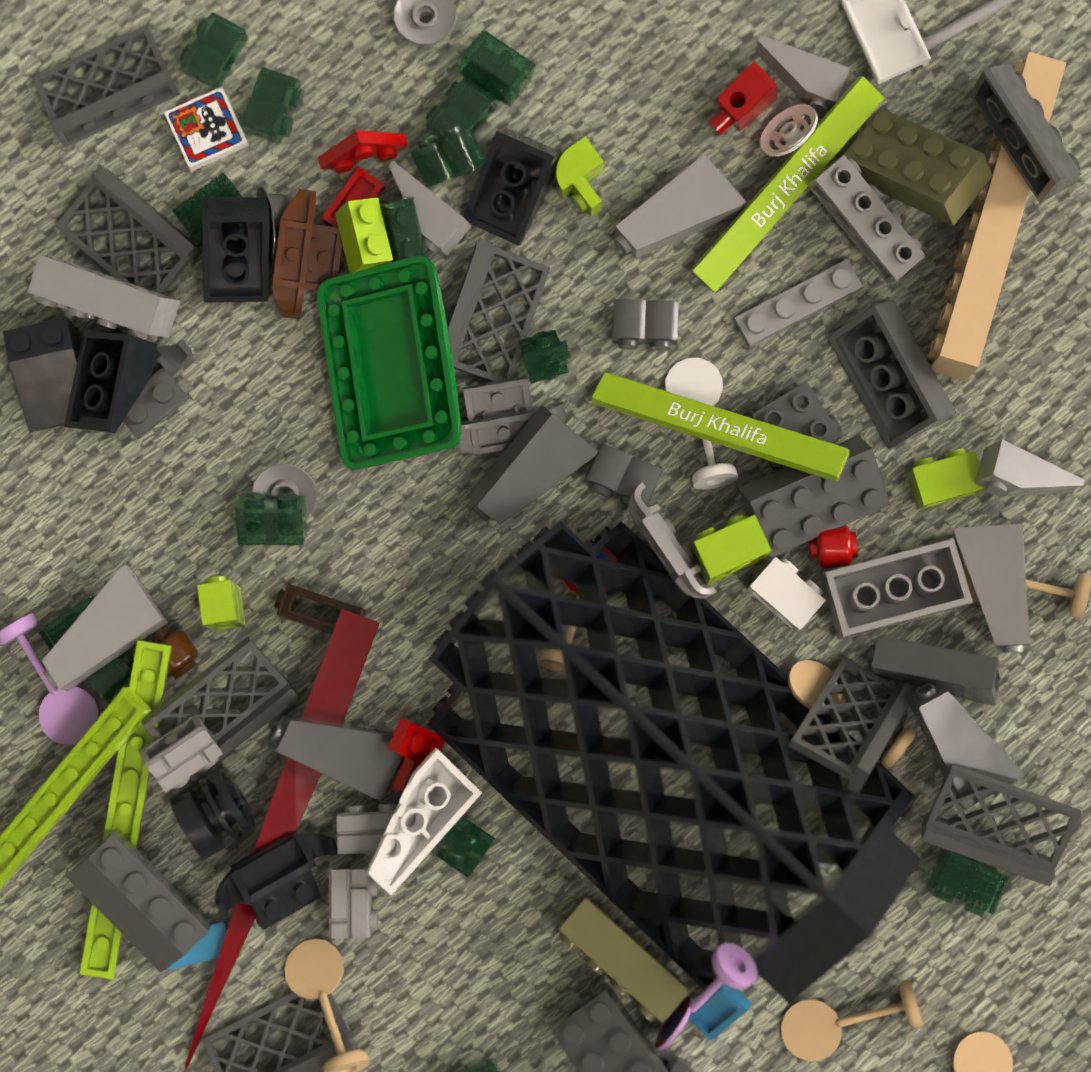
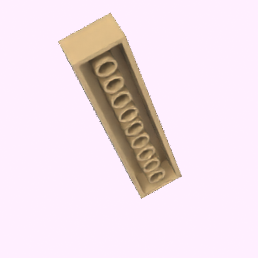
M1028 52L1023 62L1017 61L1014 71H1018L1024 77L1027 91L1033 99L1035 98L1040 102L1044 110V117L1049 123L1067 62ZM994 132L990 137L987 150L991 151L987 163L993 176L970 205V209L974 211L970 220L966 221L961 239L966 241H964L961 251L958 250L952 269L957 271L952 281L949 280L944 293V299L948 300V302H946L943 311L940 310L935 324V329L940 331L937 333L935 340L931 341L926 358L931 360L930 365L934 372L966 381L979 367L1030 191L1029 186Z

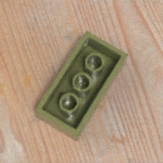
M882 108L844 154L847 159L851 158L859 165L862 172L860 175L868 184L874 185L879 192L952 226L956 224L993 176L984 153Z
M586 896L581 899L558 926V929L562 932L559 939L573 952L580 948L587 955L584 959L585 962L596 973L601 975L605 971L613 978L610 981L611 986L625 999L631 994L638 1001L636 1004L637 1009L651 1022L657 1018L663 1023L690 992L678 978Z

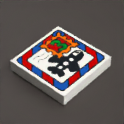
M222 87L164 112L191 171L249 146Z

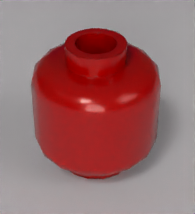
M847 525L820 532L817 538L809 541L810 558H817L818 564L822 568L849 566L853 558L858 557L856 532H850Z

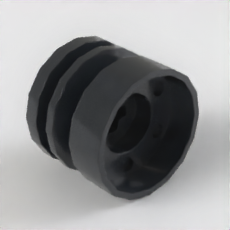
M222 769L212 773L216 787L208 778L201 780L203 797H200L196 791L189 787L170 798L172 811L182 831L203 859H207L225 848L221 832L226 831L234 841L241 839L238 825L246 834L256 830L251 809L245 796L237 784Z

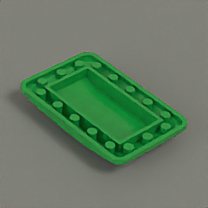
M415 256L323 281L317 291V301L342 462L351 469H365L454 448L461 439L460 411L448 326L435 264L424 256Z

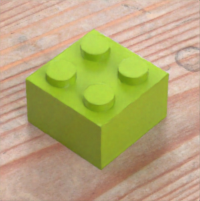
M744 513L726 521L727 525L724 526V529L716 532L715 528L712 527L696 535L697 538L694 539L690 551L694 556L696 565H699L702 569L700 574L706 586L765 560L772 552L755 515L746 518Z

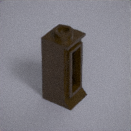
M289 583L285 590L281 589L275 601V608L278 609L277 615L279 617L331 635L335 625L292 611L297 596L338 610L344 609L363 617L366 613L361 607L353 606Z

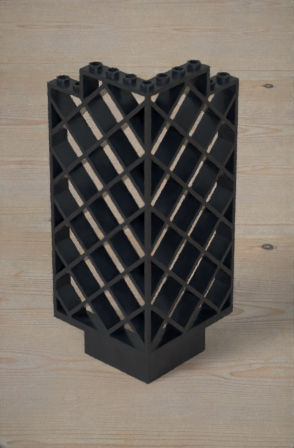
M561 521L551 529L545 526L533 538L532 541L534 543L528 540L515 554L517 557L511 554L499 566V572L494 568L485 576L480 583L484 587L483 590H476L466 600L464 605L468 609L466 611L462 609L448 624L452 627L450 632L446 629L434 641L433 645L437 648L428 659L453 684L447 690L451 696L448 698L445 695L433 707L432 710L436 714L427 725L703 990L718 977L712 966V955L715 951L702 949L689 936L687 925L715 929L719 946L724 943H732L743 948L740 934L768 938L769 940L750 956L756 964L757 975L763 978L790 1004L872 935L921 861V858L891 831L915 795L879 761H877L859 794L844 791L840 774L791 748L789 744L795 734L781 731L776 712L783 713L796 725L798 730L811 709L802 705L794 697L789 688L788 676L705 599L692 598L685 595L677 587L654 551L622 521L612 530L608 526L605 527L594 541L590 540L587 544ZM607 548L615 555L618 563L596 557ZM521 569L525 571L528 588L504 584ZM552 577L576 582L579 599L557 595ZM604 588L624 592L629 609L607 605ZM497 591L503 621L479 619L477 615ZM654 599L666 603L676 613L677 619L658 616ZM562 624L586 629L590 648L568 644L565 640ZM615 635L636 639L641 658L619 654ZM484 642L508 644L514 674L490 672ZM665 645L685 649L690 668L670 664ZM535 647L559 649L561 651L566 680L540 677ZM715 655L722 656L736 669L738 677L720 674ZM626 684L648 687L652 708L632 705L629 700ZM466 693L469 694L474 720L462 719L453 710ZM677 693L697 697L702 717L682 714ZM495 696L519 698L524 726L500 723ZM545 701L571 704L576 733L551 730ZM728 703L746 706L751 726L733 723ZM597 707L624 710L630 739L602 736ZM828 714L817 715L821 725L834 724ZM838 732L825 734L830 744L842 743ZM848 733L851 742H855L856 740ZM817 735L802 737V740L813 746L821 745ZM690 743L710 746L716 769L695 765ZM506 748L530 752L534 777L522 776L509 764ZM847 751L834 753L836 759L850 766L852 762ZM741 752L759 755L765 777L746 774ZM556 755L581 758L586 784L561 781ZM790 760L807 763L813 785L796 783ZM607 761L634 764L639 791L612 788ZM660 768L688 771L691 777L694 799L665 795ZM754 803L773 806L779 830L762 828L760 826ZM566 807L591 810L596 835L581 833L568 820ZM804 811L821 813L828 838L811 835ZM617 814L644 818L648 843L621 839ZM853 819L865 820L871 823L860 840ZM669 821L699 825L703 851L674 847ZM723 829L754 833L759 859L727 855ZM819 863L836 865L839 868L827 886H825ZM626 866L652 869L654 871L657 893L642 891L628 878ZM678 874L707 878L711 902L682 897ZM732 882L763 887L767 911L736 906ZM787 891L818 895L795 917L791 916Z

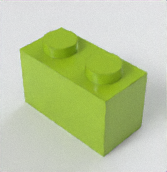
M378 198L347 201L335 215L349 273L391 263L393 257Z
M961 448L946 453V459L934 462L933 457H928L914 462L915 467L907 475L918 510L979 494L986 489L975 483L980 466L976 450L965 453V449Z
M226 576L206 578V584L197 585L203 626L212 631L246 626L241 587L231 580H226Z

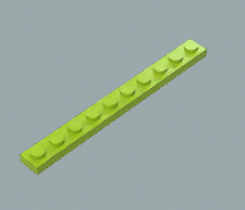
M137 640L129 688L152 709L147 715L149 716L163 703L172 645ZM159 722L154 725L157 729L159 726ZM142 723L138 725L118 749L103 836L104 840L117 828L136 848H138L150 778V771L145 766L139 751L156 741L143 727ZM93 904L91 905L79 975L113 980L116 975L122 933Z

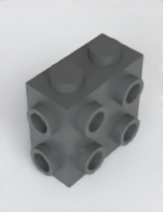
M807 381L799 386L796 382L788 385L779 392L781 397L771 403L769 399L763 400L752 408L753 414L750 415V418L832 444L837 443L842 437L839 433L842 429L838 420L833 414L828 416L822 406L824 404L822 395L816 387L811 388ZM767 460L774 471L787 467Z

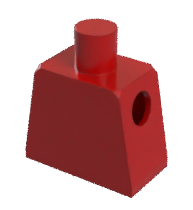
M754 61L716 99L719 111L708 121V124L719 136L732 125L741 131L778 99L777 84ZM736 104H744L740 108L733 107Z

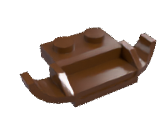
M299 189L280 218L272 288L283 318L299 320L304 290H318L323 281L337 277L339 273L342 251L339 228L313 224L316 191Z

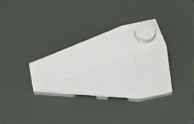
M437 748L412 773L366 871L390 895L397 890L482 794Z

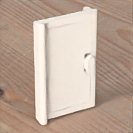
M904 0L841 1L877 84L920 65L926 66L929 64L931 57Z

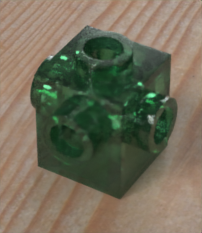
M555 330L538 332L532 337L518 341L531 384L542 380H552L559 375L569 373L566 360L571 359L566 340H559Z
M462 816L456 825L452 826L440 840L442 845L435 856L469 878L495 838Z

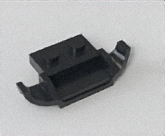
M304 832L293 835L287 833L230 865L231 870L221 880L215 893V904L222 920L228 917L227 913L231 907L242 902L246 906L250 905L257 925L264 931L319 899L321 894L311 869L316 866L314 859L323 855L334 856L338 854L334 838L317 833Z

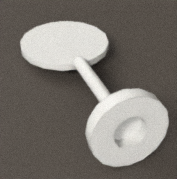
M687 358L677 362L669 370L665 379V391L714 406L722 394L723 379L719 370L711 362L701 358ZM702 439L708 466L700 468L693 474L692 482L694 488L707 490L723 487L736 481L738 473L735 466L728 463L716 464L711 442Z

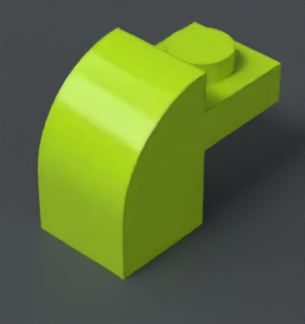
M586 136L566 149L561 155L556 169V185L562 200L573 193L574 195L571 198L579 211L583 212L586 210L589 216L593 217L602 210V200L588 182L604 171V160Z

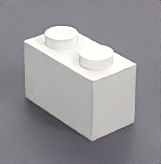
M775 557L747 591L797 633L826 600L821 596L823 591L811 580L804 582L796 575L798 569L785 558L780 561Z

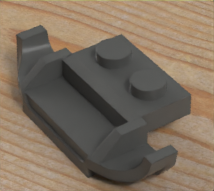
M183 339L174 345L157 347L152 375L123 420L138 440L189 399L172 378L174 374L186 365L192 356V350ZM89 431V433L95 434L98 431Z
M527 376L463 387L468 419L462 420L461 439L452 449L474 455L506 450L539 409L538 406L532 407ZM564 402L546 408L563 423L565 422Z

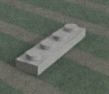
M846 259L734 318V322L747 346L750 348L860 291L863 285L849 260Z

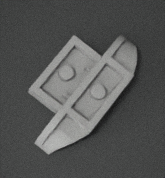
M643 482L640 483L633 491L629 500V513L639 531L677 587L685 595L698 599H705L715 595L717 591L714 587L703 588L694 576L700 573L702 569L699 565L694 566L692 563L695 559L686 545L681 546L674 536L676 530L668 518L665 517L663 519L659 514L661 509L658 504L649 508L641 499V493L646 486Z

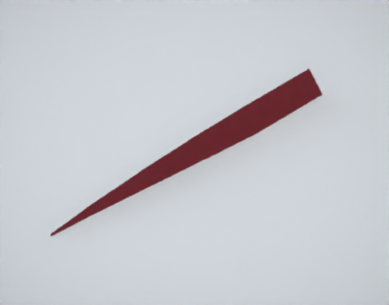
M344 609L341 610L303 711L302 719L343 724L379 622ZM289 757L286 758L254 852L287 833L291 835L295 833L320 779L321 772ZM242 902L235 904L184 1069L188 1068L215 1005L255 920L250 905L246 906Z

